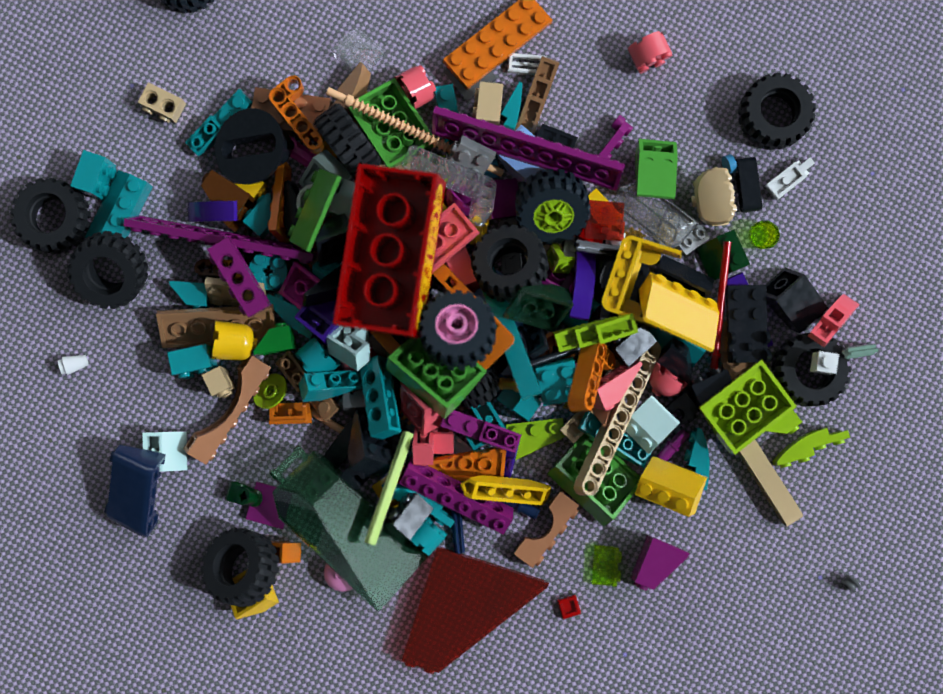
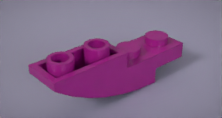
M455 410L445 419L442 418L440 423L441 427L513 453L516 452L521 438L519 433Z

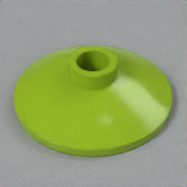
M270 374L259 385L260 389L253 397L255 404L262 409H270L278 405L287 391L286 379L280 374Z

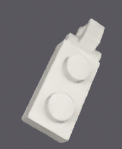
M811 157L804 163L798 160L764 187L777 201L810 174L807 169L815 164Z

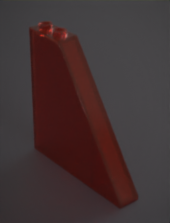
M438 546L401 661L405 662L406 666L416 668V666L422 667L423 671L430 674L441 672L548 587L549 582Z

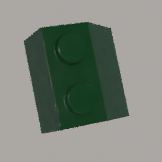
M735 230L722 234L696 248L707 275L715 280L720 279L724 241L731 242L728 275L750 265Z

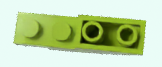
M828 428L811 431L787 445L775 457L772 463L773 465L780 466V468L791 466L793 461L798 460L799 463L809 461V457L815 456L814 449H824L826 444L833 443V445L845 443L844 439L850 438L848 430H841L829 434Z

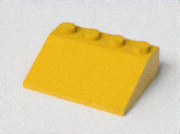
M650 272L638 290L643 321L712 352L714 350L719 319L717 303L711 298L700 296L694 290L684 288L677 282L673 283L667 280L661 274L656 275Z

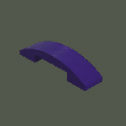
M237 201L189 202L188 222L237 221Z
M575 251V275L569 317L588 321L594 293L596 257L595 254Z

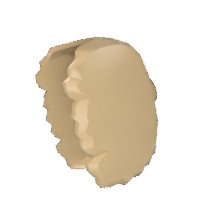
M715 167L707 169L706 172H702L693 182L694 196H691L692 207L697 208L700 220L706 225H728L737 211L736 205L733 204L735 202V190L730 182L732 176L727 168Z

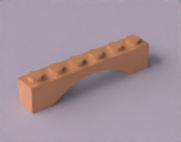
M252 354L246 360H242L237 368V390L229 408L216 422L194 432L183 448L188 455L205 465L208 461L213 460L218 446L226 441L227 433L236 426L237 418L241 412L246 411L249 400L258 393L259 385L270 375L269 370L271 367Z

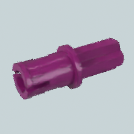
M682 429L670 441H667L668 444L656 456L668 461L676 451L679 452L678 449L690 435Z

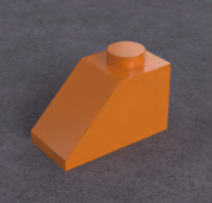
M271 541L277 550L275 555L279 557V563L301 562V543Z

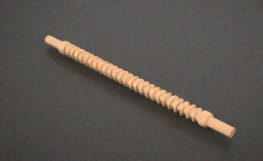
M330 87L326 92V95L343 102V105L346 107L352 106L353 110L356 108L358 112L362 111L363 115L367 113L368 117L373 116V119L377 118L378 122L382 120L383 124L388 123V126L392 125L393 129L398 128V131L403 130L404 134L407 132L408 136L418 137L419 141L422 139L423 143L433 144V148L437 146L438 150L443 149V152L447 151L448 155L452 152L450 151L452 145L449 144V141L446 143L444 139L435 138L434 134L431 136L429 132L425 133L424 129L420 131L419 127L416 129L414 125L410 126L409 122L406 124L404 120L399 121V118L395 119L394 115L389 116V113L385 114L384 110L380 112L379 108L374 109V106L370 107L369 103L359 102L358 98L355 100L354 96L350 94L345 95ZM492 164L487 169V171L500 177L504 173L503 169Z

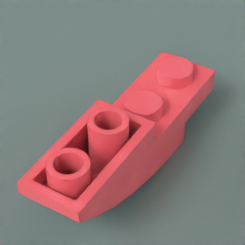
M845 294L841 295L822 316L808 337L822 347H825L860 304Z

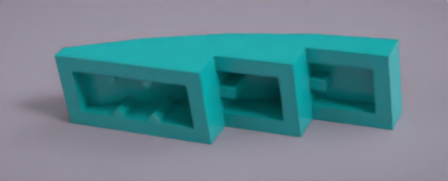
M520 81L503 109L500 118L505 121L503 126L511 130L516 129L521 107L523 83Z

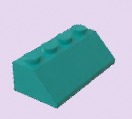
M118 170L110 185L108 195L104 197L85 238L97 232L102 234L104 231H111L112 235L117 232L121 233L123 238L128 237L131 230L130 227L124 226V218L140 214L153 186L134 175Z

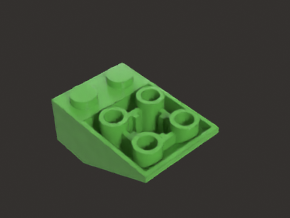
M648 139L638 140L635 152L636 196L675 200L678 159L677 142Z

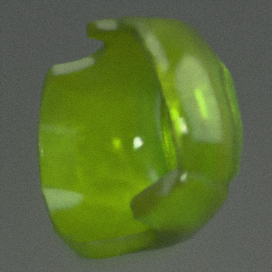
M758 221L748 231V239L751 245L757 249L773 248L779 241V229L770 221Z

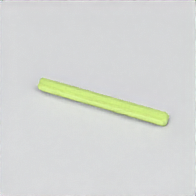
M403 431L365 538L367 544L376 545L413 439V434L408 431Z

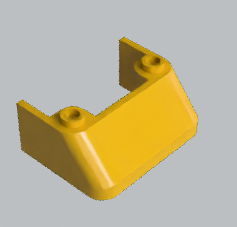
M636 236L625 237L621 242L602 298L604 309L618 316L633 313L635 322L657 329L656 326L643 321V318L640 317L642 313L639 303L630 300L631 293L642 263L655 265L660 260L661 254L681 259L682 251Z

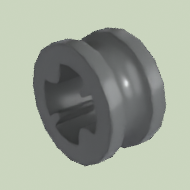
M846 574V579L841 580V583L855 593L856 588L861 585Z

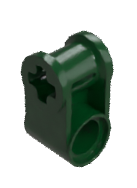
M230 481L225 496L226 501L251 507H258L263 498L261 491L236 481Z

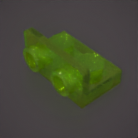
M594 545L591 584L617 587V582L620 583L621 571H618V563L622 561V551H619L617 546Z

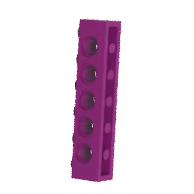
M410 457L401 473L399 484L504 535L513 521L514 508L499 501L470 499L464 496L461 487L462 482L428 465H413V458Z

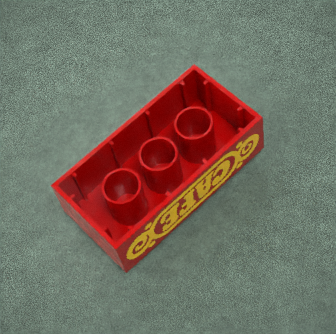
M358 163L333 320L334 325L420 339L418 326L419 321L422 320L420 315L423 310L426 311L425 306L428 302L446 182L438 173Z

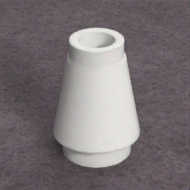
M86 355L66 356L58 360L62 375H69L85 366H89Z

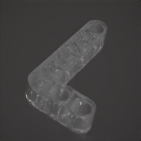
M410 146L401 162L402 167L407 170L438 173L446 182L447 188L472 198L469 220L476 226H484L494 208L495 181L488 176L418 146Z

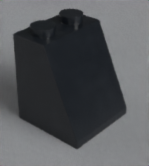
M784 268L766 284L767 304L789 329L797 333L807 330L809 325L820 318L828 309L805 274Z

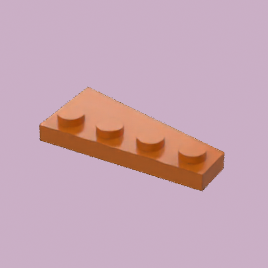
M287 162L279 166L274 172L275 183L272 186L273 199L270 203L271 215L270 220H268V230L280 242L290 243V239L286 235L287 229L284 225V182L287 180L291 181L292 168Z
M494 447L434 457L433 465L428 466L458 481H466L471 477L481 475L504 477L506 450Z

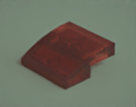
M589 200L591 214L589 220H586L587 225L584 228V238L622 241L624 239L625 222H623L624 203Z

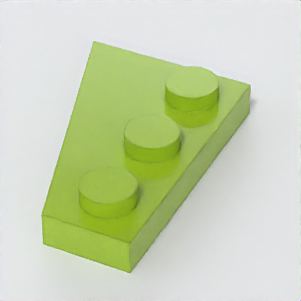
M563 418L506 424V429L521 434L515 460L564 438L565 435L560 431L564 426Z

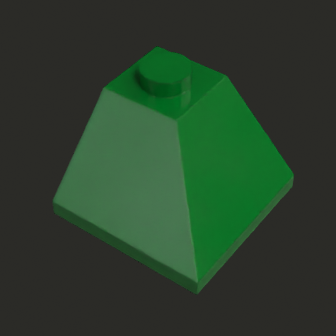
M286 323L274 324L275 328H270L254 349V355L263 356L298 350L292 326H286Z

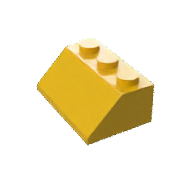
M652 456L640 477L635 495L690 517L696 513L707 477Z

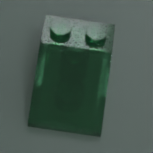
M554 284L524 286L520 288L504 312L503 317L555 332L574 304L570 291L567 288Z

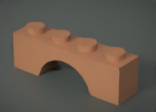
M558 491L548 504L552 514L550 529L546 534L538 538L524 537L513 551L514 555L531 568L534 565L539 566L544 559L543 553L546 549L551 550L556 543L555 537L558 534L562 535L566 530V522L569 518L573 520L579 512L577 509L579 505L561 491Z

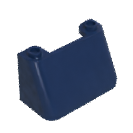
M121 444L115 451L111 452L110 462H112L109 497L104 510V514H107L109 520L139 536L148 537L158 523L159 514H156L157 510H154L157 481L161 476L159 466L165 463L166 454Z

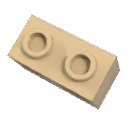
M149 82L138 101L143 107L142 110L150 115L155 113L159 115V119L166 123L170 121L177 123L186 105L182 98ZM157 97L155 103L149 104L151 98ZM168 106H174L171 112H166Z

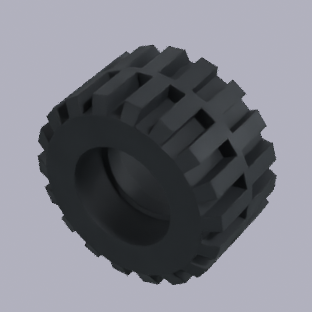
M493 365L487 369L486 374L460 403L461 406L477 408L479 405L483 406L486 402H490L497 395V391L500 390L498 386L500 378Z

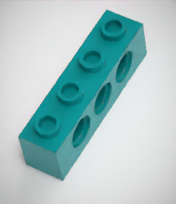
M376 355L371 357V360L360 369L370 437L385 439L401 433L392 374L386 369L388 358Z

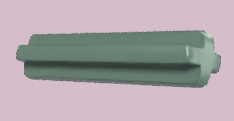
M876 344L846 347L845 350H842V354H844L845 359L874 355L879 351V348H876Z

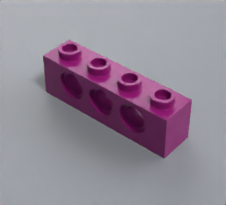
M226 237L207 249L210 262L213 265H217L220 270L218 272L219 277L223 282L228 283L230 287L228 291L233 299L237 298L240 303L238 306L239 310L244 316L247 315L248 318L253 317L272 306L232 238ZM227 256H230L232 259V264L229 267L224 265V259ZM237 273L242 275V282L240 284L234 282V276ZM247 290H250L253 294L250 301L244 298V293Z

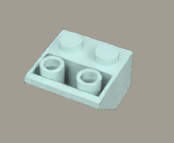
M187 432L143 433L144 450L166 454L165 463L159 466L160 471L188 470L187 453L183 449L187 444Z

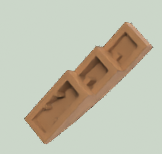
M545 56L541 57L516 129L523 125L534 135L560 62Z

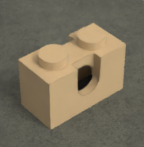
M219 366L202 375L211 395L214 397L227 398L233 395V391L237 389L227 368Z

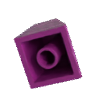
M647 535L630 578L634 581L633 584L636 587L645 591L648 588L654 590L689 557L690 553Z

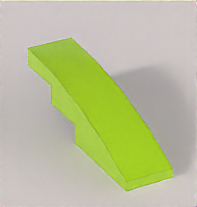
M631 313L581 324L553 332L558 351L563 352L576 347L583 348L596 343H607L636 334L638 330L634 314Z

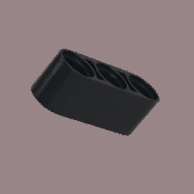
M755 157L735 159L737 163L735 176L741 213L761 211L762 197L757 160Z

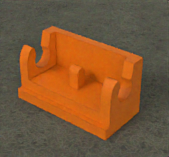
M310 402L279 403L269 409V424L312 423V405Z

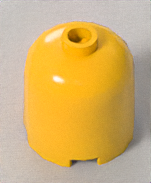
M215 320L213 331L214 345L211 359L241 361L249 358L252 350L257 347V338H254L252 328L245 324Z

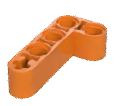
M289 76L270 91L269 99L306 148L313 154H319L324 149V142L316 129L294 103L303 94L304 86L299 77ZM292 84H299L296 90H290ZM276 96H284L282 101L275 102ZM289 110L296 111L294 116H286ZM301 125H307V130L304 132H299L298 128ZM310 136L318 143L317 146L312 145L309 139Z
M596 343L580 349L567 401L568 407L572 412L590 411L593 409L602 371L615 368V356L605 343Z

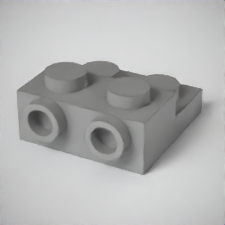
M462 135L458 141L455 140L452 144L450 155L446 154L442 161V165H444L443 172L457 179H461L463 176L478 183L496 157V152Z

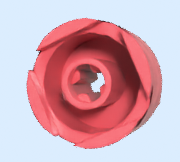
M660 31L646 35L638 44L634 42L628 47L629 54L639 74L648 71L649 67L653 65L655 68L663 65L665 60L673 56L663 33H660Z
M421 65L413 66L394 77L415 109L433 100V92L436 91L435 85L427 79L425 70Z

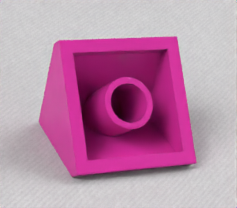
M294 261L279 293L298 309H301L303 307L304 293L318 283L320 279L298 261Z

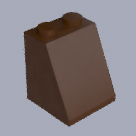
M213 170L210 173L207 172L202 178L201 187L210 201H237V221H223L227 227L236 233L243 224L245 213L249 209H253L257 201L249 193Z

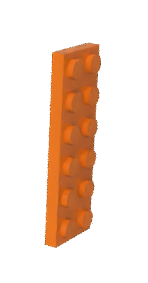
M518 0L443 59V63L465 89L468 90L552 24L553 20L536 0Z

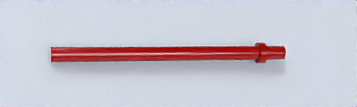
M725 241L723 242L717 298L719 319L714 350L709 355L711 357L710 368L718 369L719 358H721L720 344L731 242Z

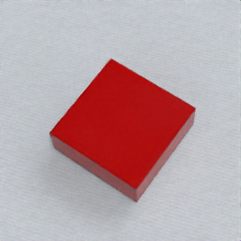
M575 594L557 600L563 619L581 614Z

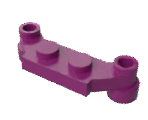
M619 115L610 126L616 132L600 151L599 156L610 160L612 157L610 152L614 148L617 150L624 141L621 138L624 135L627 136L633 129L623 116Z

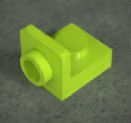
M555 243L550 245L546 254L552 273L569 274L576 261L574 257H565L559 244Z

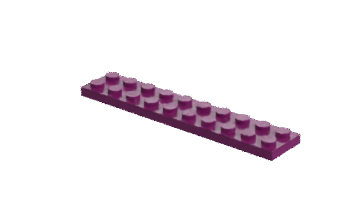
M435 106L433 111L432 134L458 141L464 135L495 151L498 155L546 170L553 168V171L558 169L564 170L565 173L569 171L582 181L617 191L625 164L619 161L609 160L597 154L586 153L577 148L563 146L561 143L550 142L541 137L525 134L522 131L508 129L502 125L488 123L483 119H475L463 113L459 114L450 111L447 108Z
M141 215L124 218V226L130 227V230L135 232L147 230L151 235H161L163 233L168 234V238L179 239V237H184L189 242H198L200 240L205 241V245L210 246L229 237L232 238L236 247L242 248L243 252L254 253V251H259L261 255L270 257L275 254L280 255V259L291 260L296 258L299 259V262L310 264L317 257L316 248H312L309 252L296 244Z

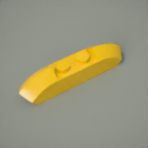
M481 475L471 477L461 483L464 496L477 500L544 505L551 494V486L527 479Z

